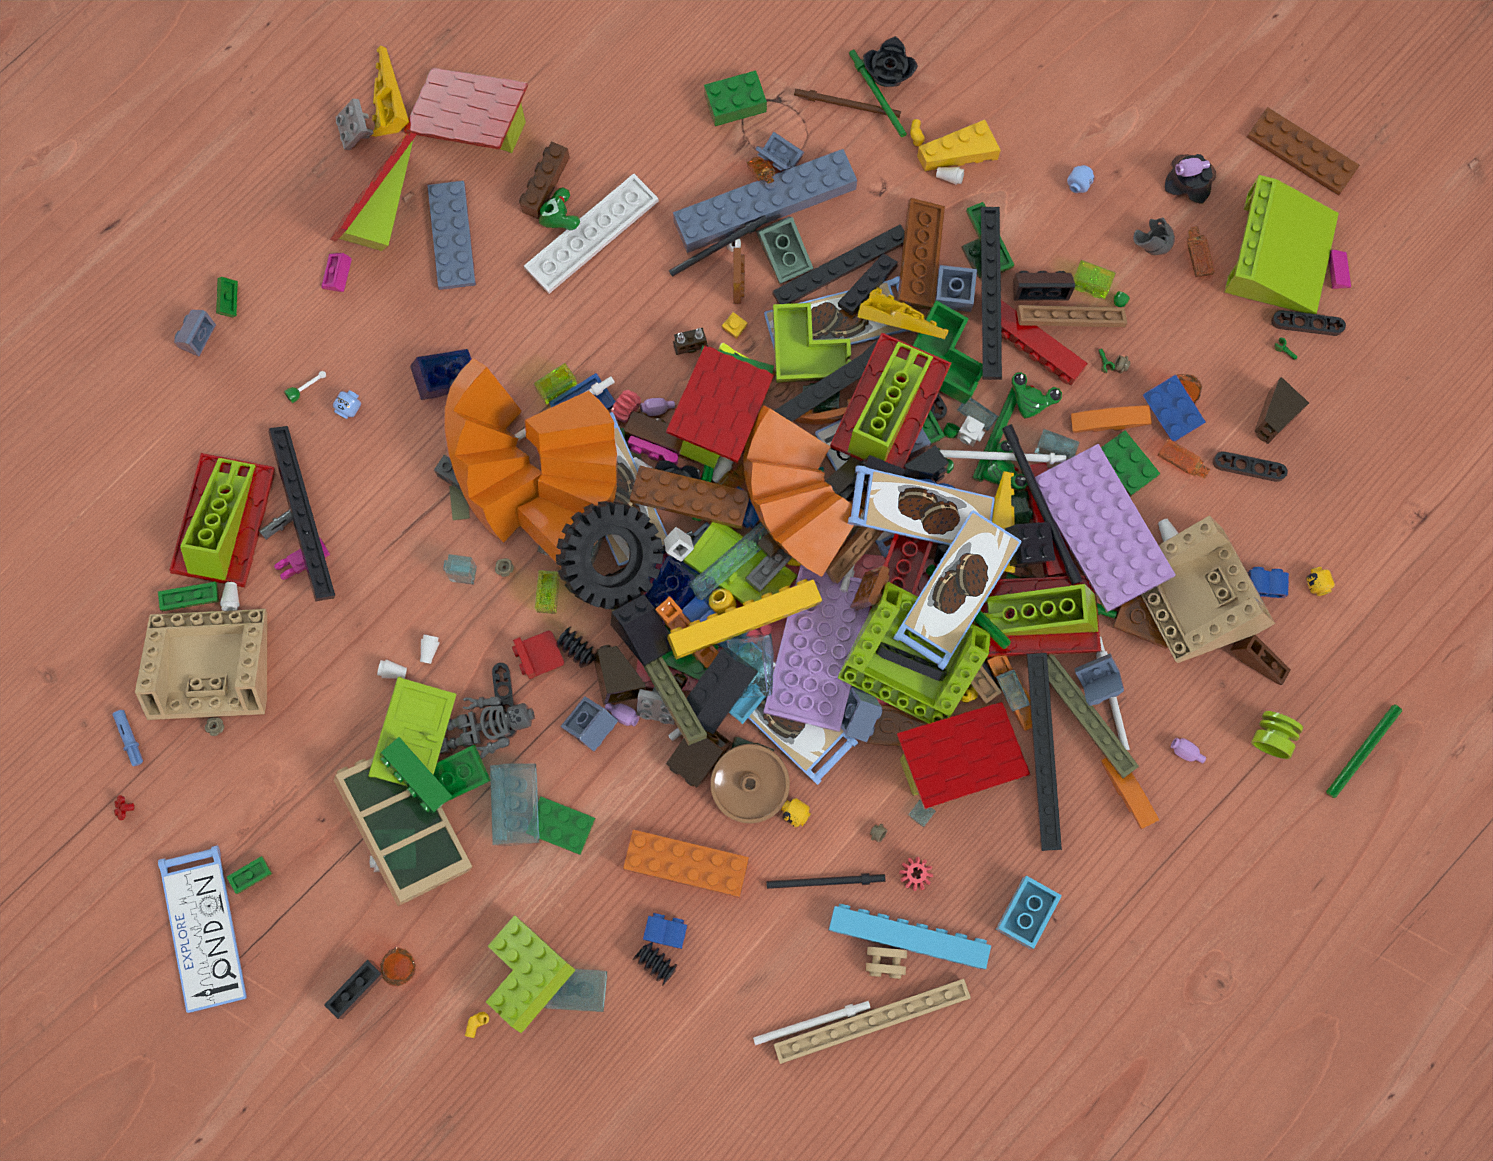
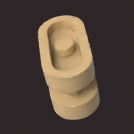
M867 947V955L873 956L872 963H866V971L869 972V976L881 977V973H888L889 978L901 979V975H906V967L900 966L901 958L907 959V950ZM881 957L893 958L892 965L880 964Z

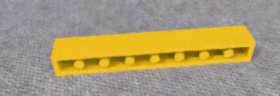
M807 579L801 580L796 583L797 586L792 588L785 586L779 589V593L773 595L771 592L764 594L760 600L755 602L754 599L748 600L743 603L742 607L736 608V606L726 609L724 614L718 615V613L709 615L707 620L700 622V620L689 623L687 628L677 627L671 630V634L667 638L675 658L679 659L820 605L822 598L814 579L810 581Z

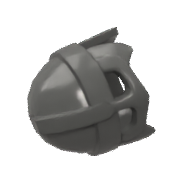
M1163 217L1156 220L1150 219L1149 227L1151 230L1148 234L1138 229L1134 232V242L1154 256L1166 254L1172 249L1175 242L1174 231Z

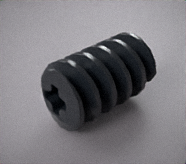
M569 627L560 635L556 646L558 648L562 647V652H568V657H574L573 661L575 663L580 662L579 667L584 668L595 659L596 653H592L594 646L587 648L589 642L581 643L583 636L575 638L577 631L570 633L572 627Z
M652 942L647 945L645 944L634 956L633 960L640 958L639 965L646 963L645 971L652 968L650 975L658 974L656 981L664 979L662 984L664 986L676 972L677 964L670 966V958L665 961L663 960L665 953L658 956L659 948L652 950Z

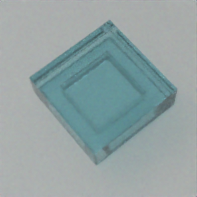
M920 799L908 816L924 827L936 811L932 808L924 810Z

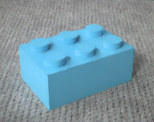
M1028 876L1023 877L995 930L1030 950L1034 949L1062 895Z

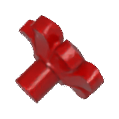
M118 795L117 801H114V805L117 808L114 809V814L121 821L125 819L127 811H134V803H126L125 797Z

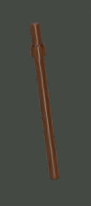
M795 88L794 96L808 98V101L815 102L817 100L886 115L880 106L817 93L815 90L806 91ZM892 109L896 117L900 118L901 111Z

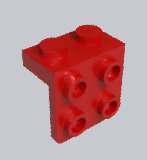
M550 630L523 641L520 637L513 640L515 646H512L515 657H520L522 663L519 664L523 675L527 674L529 680L564 665L563 657L556 646L557 642Z

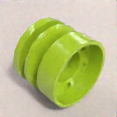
M1265 711L1262 715L1263 720L1259 722L1260 727L1264 730H1256L1251 741L1252 745L1274 757L1291 759L1296 747L1291 741L1299 740V734L1302 733L1303 726L1286 715Z

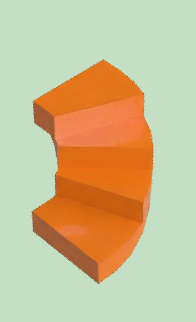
M473 358L456 377L450 387L446 401L445 435L448 454L456 479L470 508L482 525L493 536L504 543L520 526L518 524L517 508L539 497L538 479L542 473L538 468L530 464L529 455L516 447L518 438L506 430L522 410L488 367Z
M586 391L525 419L526 438L537 447L542 475L538 479L539 497L517 508L518 524L555 562L556 554H561V550L556 548L558 539L565 538L566 534L561 531L566 523L572 525L573 520L571 517L576 512L584 513V507L590 504L598 505V502L601 501L613 503L616 495L618 466L614 421L606 407L590 391Z
M763 405L745 444L743 456L744 476L751 502L760 521L774 541L792 558L822 577L854 526L848 524V518L851 517L852 504L836 494L832 486L824 482L825 473L818 469L831 447ZM861 509L859 510V517L863 512Z

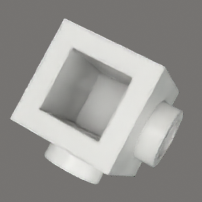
M968 415L959 430L957 438L961 442L973 447L975 442H980L985 432L982 430L985 424Z
M677 527L663 540L665 551L680 562L694 549L691 537Z

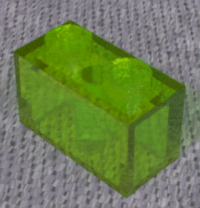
M1081 260L1073 278L1075 289L1080 292H1088L1096 298L1105 299L1116 273Z
M566 363L534 383L537 393L546 405L577 385L576 377Z
M538 571L535 602L537 613H557L560 582L558 571Z

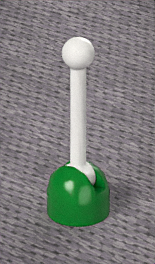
M320 371L318 376L298 389L295 387L286 389L284 391L285 395L292 404L300 398V392L320 378H325L326 372Z

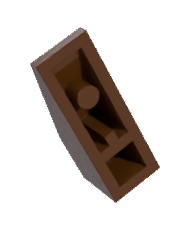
M1256 635L1234 642L1230 649L1241 662L1279 685H1283L1291 671Z

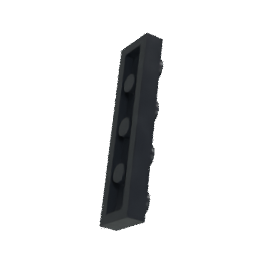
M883 253L839 300L838 307L853 316L860 308L861 303L869 299L870 292L880 287L898 267V262Z

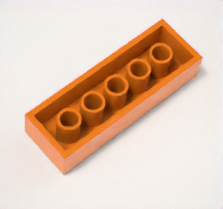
M633 830L623 869L740 898L749 857Z

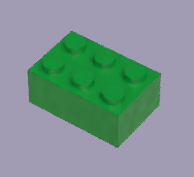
M756 70L704 85V95L715 127L767 112V101Z

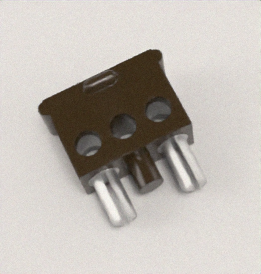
M703 328L674 334L673 345L676 355L693 353L700 350L702 345L708 346Z

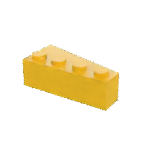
M982 120L919 146L917 157L924 171L937 170L938 167L962 166L965 163H981L984 160L990 159L991 161L998 160L1001 150L986 120Z

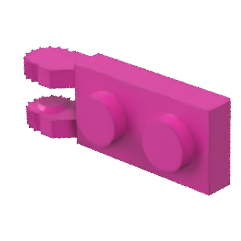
M630 436L628 448L636 454L644 453L655 461L660 459L678 464L677 453Z
M320 538L323 553L326 558L330 555V553L326 548L325 544L323 543L322 539ZM301 549L274 565L276 570L282 569L289 564L293 567L280 574L282 580L306 570Z

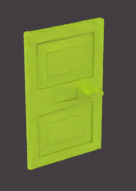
M714 522L711 523L695 544L694 549L683 560V562L718 587L729 590L734 598L742 604L751 599H754V602L758 601L762 595L770 592L772 595L779 593V589L790 586L794 579L798 577L797 574L784 566L759 593L745 579L767 555L729 526Z
M397 677L368 776L407 786L404 782L400 783L394 777L393 773L395 772L390 766L386 768L380 761L381 756L379 754L398 737L404 741L428 770L434 774L456 694Z

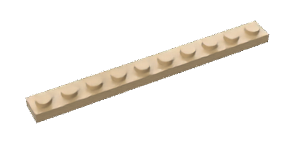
M961 979L775 1043L774 1047L781 1064L959 1003L971 997L965 980Z

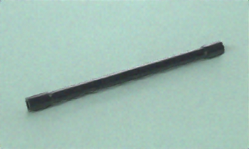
M1012 424L1002 428L1008 444L1011 446L1044 522H1050L1052 540L1064 564L1071 585L1078 584L1083 580L1067 550L1022 450Z

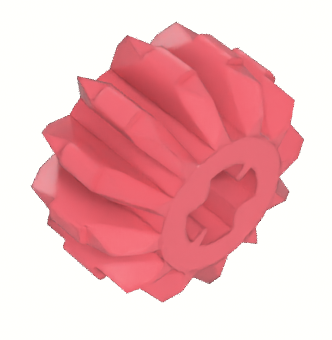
M625 390L616 399L611 412H613L617 420L623 423L628 422L632 411L636 412L639 408L641 398L635 392Z
M919 857L915 858V863L911 858H908L909 865L902 863V867L906 870L899 871V874L906 876L901 878L900 881H908L905 885L906 888L913 884V891L917 890V884L921 890L925 889L923 882L926 885L931 883L926 877H933L932 873H927V871L932 869V866L925 868L924 865L927 863V860H923L920 864ZM913 869L921 872L919 879H916V876L912 877Z

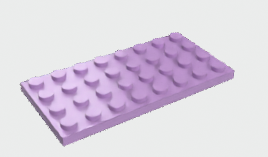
M1099 444L1035 477L1061 535L1106 613L1176 576Z
M800 565L796 583L804 579L808 581L814 579L822 602L820 605L787 617L763 713L840 732L851 685L838 679V674L868 616L870 607L857 611L850 608L862 579L850 577L848 592L843 593L840 590L842 580L838 584L833 583L826 571L821 577Z

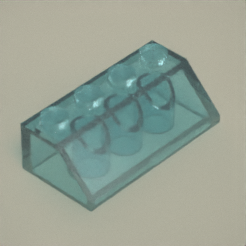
M500 764L490 766L493 845L513 846L539 843L536 764Z

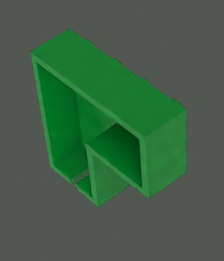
M936 300L925 320L928 322L935 321L937 327L948 329L945 339L917 333L912 346L951 362V366L939 391L965 405L972 397L982 377V363L954 348L969 318Z

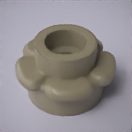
M1119 355L1114 365L1115 370H1118L1119 373L1128 370L1130 366L1128 356L1123 357Z
M507 558L499 559L496 562L495 572L502 577L509 576L514 570L511 560Z
M211 717L207 720L205 725L207 733H210L211 736H217L223 732L224 724L221 718Z
M883 824L875 825L870 831L872 841L875 840L879 843L885 837L887 829L883 827Z

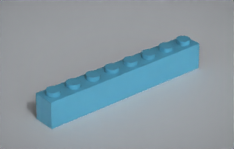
M839 904L838 907L834 906L828 931L983 970L987 968L991 945L986 944L987 940L975 938V941L968 940L967 935L956 933L955 936L948 935V931L936 928V931L928 930V926L917 923L916 926L908 925L909 921L897 918L896 922L889 920L890 916L878 913L877 916L869 915L870 911L858 909L857 912L850 910L851 906Z

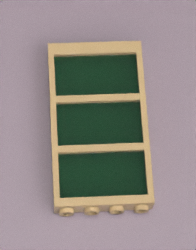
M373 758L367 761L362 759L356 762L354 767L349 769L344 767L338 770L334 782L397 906L469 872L472 865L442 807L438 808L433 814L430 811L426 813L419 805L421 801L417 797L413 798L406 790L407 786L369 777Z

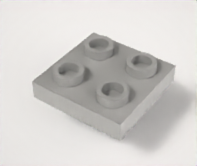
M352 99L335 117L344 150H351L360 139L370 138L369 135L373 134V130L366 127L365 119H368L369 116L367 113L362 112L359 99Z
M654 687L652 692L639 690L636 715L646 720L652 719L663 724L674 725L675 721L656 688Z

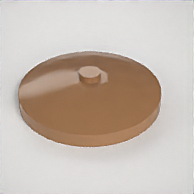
M743 744L728 750L719 758L712 772L711 792L716 805L726 816L738 822L758 823L771 818L783 807L789 794L790 781L784 762L774 751L761 745Z

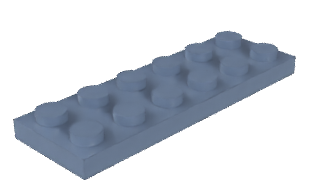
M456 181L428 185L438 288L443 290L475 286L465 182Z

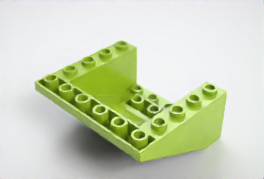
M1258 175L1247 193L1244 210L1249 211L1238 262L1228 275L1224 293L1302 313L1317 314L1339 213L1277 179Z
M887 582L881 589L880 593H882L880 601L872 606L838 674V679L929 724L950 718L989 654L990 634L971 624L945 667L948 673L943 681L935 680L880 657L876 654V650L880 643L883 642L933 662L902 641L893 639V636L918 596ZM908 629L904 631V634L941 658L944 657L945 653Z

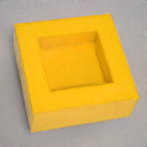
M733 312L723 323L722 329L737 339L748 326V323Z

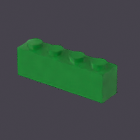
M400 737L379 754L383 765L386 768L390 766L395 772L393 773L394 777L400 783L404 782L408 786L406 790L413 798L417 797L421 801L419 805L426 813L430 811L433 814L452 797Z

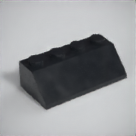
M729 648L720 650L686 698L704 730L712 734L716 732L758 673L755 668Z

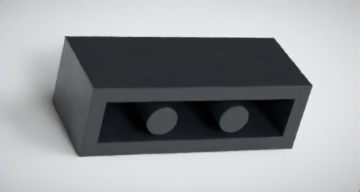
M366 960L324 1006L337 1019H343L386 974L372 960Z

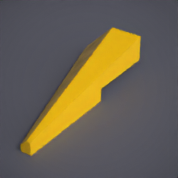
M383 46L377 48L379 53V62L376 63L378 78H375L373 97L376 113L372 115L375 127L371 135L374 137L399 133L409 123L387 48Z
M879 287L871 291L869 299L861 303L857 316L866 320L945 339L949 331L948 329L937 327L935 321L928 322L924 319L922 313L904 302L895 301L894 296L884 295Z
M1006 471L1003 472L995 496L992 522L1004 530L1014 525V507L1011 506V495H1014V489H1011V477L1014 476V473ZM1009 562L1004 571L1014 573L1015 567L1010 566Z

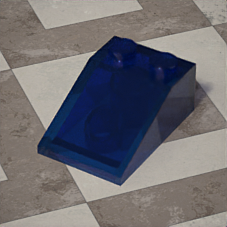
M468 349L416 357L410 368L421 400L438 398L449 394L450 387L460 371L472 360Z
M667 556L660 568L658 578L653 580V586L645 594V597L656 609L670 596L682 610L698 594L707 578L685 562H680L673 556Z

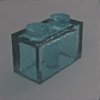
M1044 429L1040 435L1035 453L1066 455V460L1075 456L1080 442Z
M449 554L448 560L444 561L443 570L446 571L450 581L474 585L477 566L472 557Z

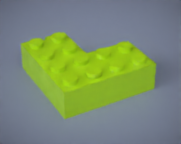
M811 303L773 304L776 383L821 381L851 361L850 339L813 340Z
M514 915L488 945L513 971L488 998L486 1003L512 1028L522 1033L574 973L575 969L531 928Z

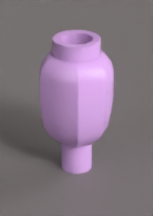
M1198 158L1185 159L1176 165L1175 170L1177 175L1183 177L1194 176L1201 173L1203 169L1209 168L1210 162L1208 160L1201 161Z
M663 398L647 399L644 403L640 404L641 412L646 413L648 416H658L664 414L668 409L675 408L674 401H666Z
M610 703L605 706V709L610 711L612 716L625 726H635L639 721L640 716L636 715V711L624 704L613 705Z
M1175 738L1173 740L1171 748L1174 749L1176 755L1187 761L1197 760L1202 764L1205 762L1206 757L1200 754L1195 744L1185 738Z

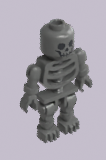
M479 697V699L464 698V701L470 700L473 703L469 707L464 706V709L472 710L476 707L483 709L480 717L481 723H477L474 712H468L469 718L467 714L459 715L452 720L450 718L447 729L450 731L458 727V729H463V733L460 734L459 738H450V741L445 737L440 753H450L451 748L454 750L460 746L469 747L473 743L481 744L479 732L483 731L488 739L496 741L494 743H487V746L476 747L477 751H482L480 757L483 759L488 753L493 754L497 749L505 748L510 744V740L507 738L511 734L510 727L514 731L530 727L532 720L535 719L534 711L527 704L521 703L508 707L506 712V708L500 706L501 699L499 697L487 699L484 697ZM471 727L472 731L467 732V728ZM491 728L495 736L490 735L488 729Z

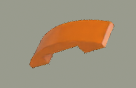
M847 399L846 407L812 414L810 410L794 421L811 425L836 422L843 418L851 399Z
M670 596L655 609L670 630L677 627L684 629L689 627V623H691ZM710 646L694 652L692 655L705 668H708L719 652L714 646Z

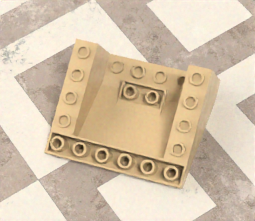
M1210 515L1158 545L1176 576L1141 595L1177 663L1258 634L1275 624L1224 529Z
M266 609L151 614L135 690L147 720L265 714L267 702Z

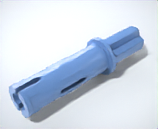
M118 710L112 715L125 746L123 749L127 751L132 766L141 765L143 759L138 748L139 743L134 738L125 711Z

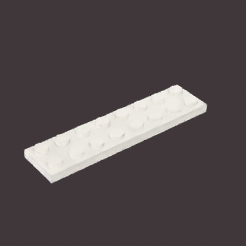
M632 174L582 216L580 224L575 230L563 232L526 263L524 269L550 294L659 202L658 197L635 174Z

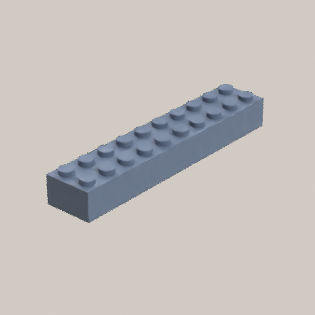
M844 149L675 211L673 212V220L686 252L689 253L721 241L745 227V224L748 222H754L764 215L768 220L767 223L854 191L857 187V178Z

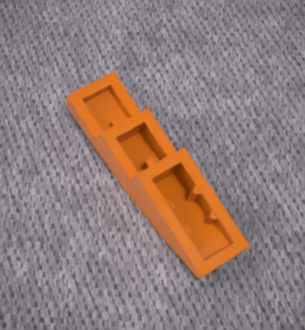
M1149 405L1071 413L1074 433L1091 430L1098 432L1109 429L1116 431L1152 424Z
M1007 656L986 659L995 680L1001 688L1000 690L1024 731L1032 728L1030 696L1026 688L1022 686L1016 671L1012 669Z
M1102 759L1101 763L1118 795H1121L1129 812H1132L1140 829L1159 821L1156 812L1133 773L1122 779L1108 759Z

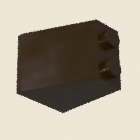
M1282 377L1269 390L1255 428L1257 437L1267 444L1309 404Z
M604 645L597 649L594 664L603 705L638 699L639 690H645V683L617 646Z
M705 731L707 734L706 739L689 746L686 740L683 739L666 763L673 773L680 774L685 778V782L690 786H695L696 788L700 786L714 769L719 758L733 744L718 731L714 734Z

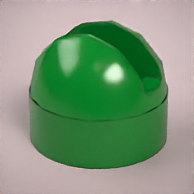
M1117 291L1114 296V304L1117 307H1124L1130 300V297L1121 291Z
M948 422L943 432L946 438L951 439L958 435L960 428L956 424Z

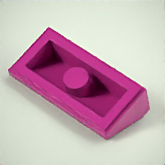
M1331 250L1328 261L1332 289L1351 288L1347 252Z
M344 253L329 254L321 286L322 289L344 292L352 260L351 257Z

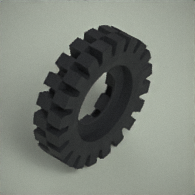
M601 501L598 502V505L590 504L584 507V513L576 512L571 517L573 520L572 525L566 523L561 531L566 535L564 539H558L556 547L561 550V554H556V564L561 566L558 573L561 580L566 582L564 586L569 592L592 606L604 609H614V606L620 608L627 604L628 601L642 596L640 594L641 591L648 593L653 586L649 582L650 579H657L660 570L655 568L656 563L662 564L663 554L658 552L659 548H663L661 538L655 535L659 531L655 524L649 522L650 518L634 507L615 501L613 503ZM605 535H619L628 544L630 551L629 561L619 574L603 576L592 565V548Z

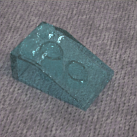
M771 634L734 637L727 640L728 648L758 671L740 698L772 695L774 652Z
M574 968V973L544 1007L546 1009L604 1012L607 971Z

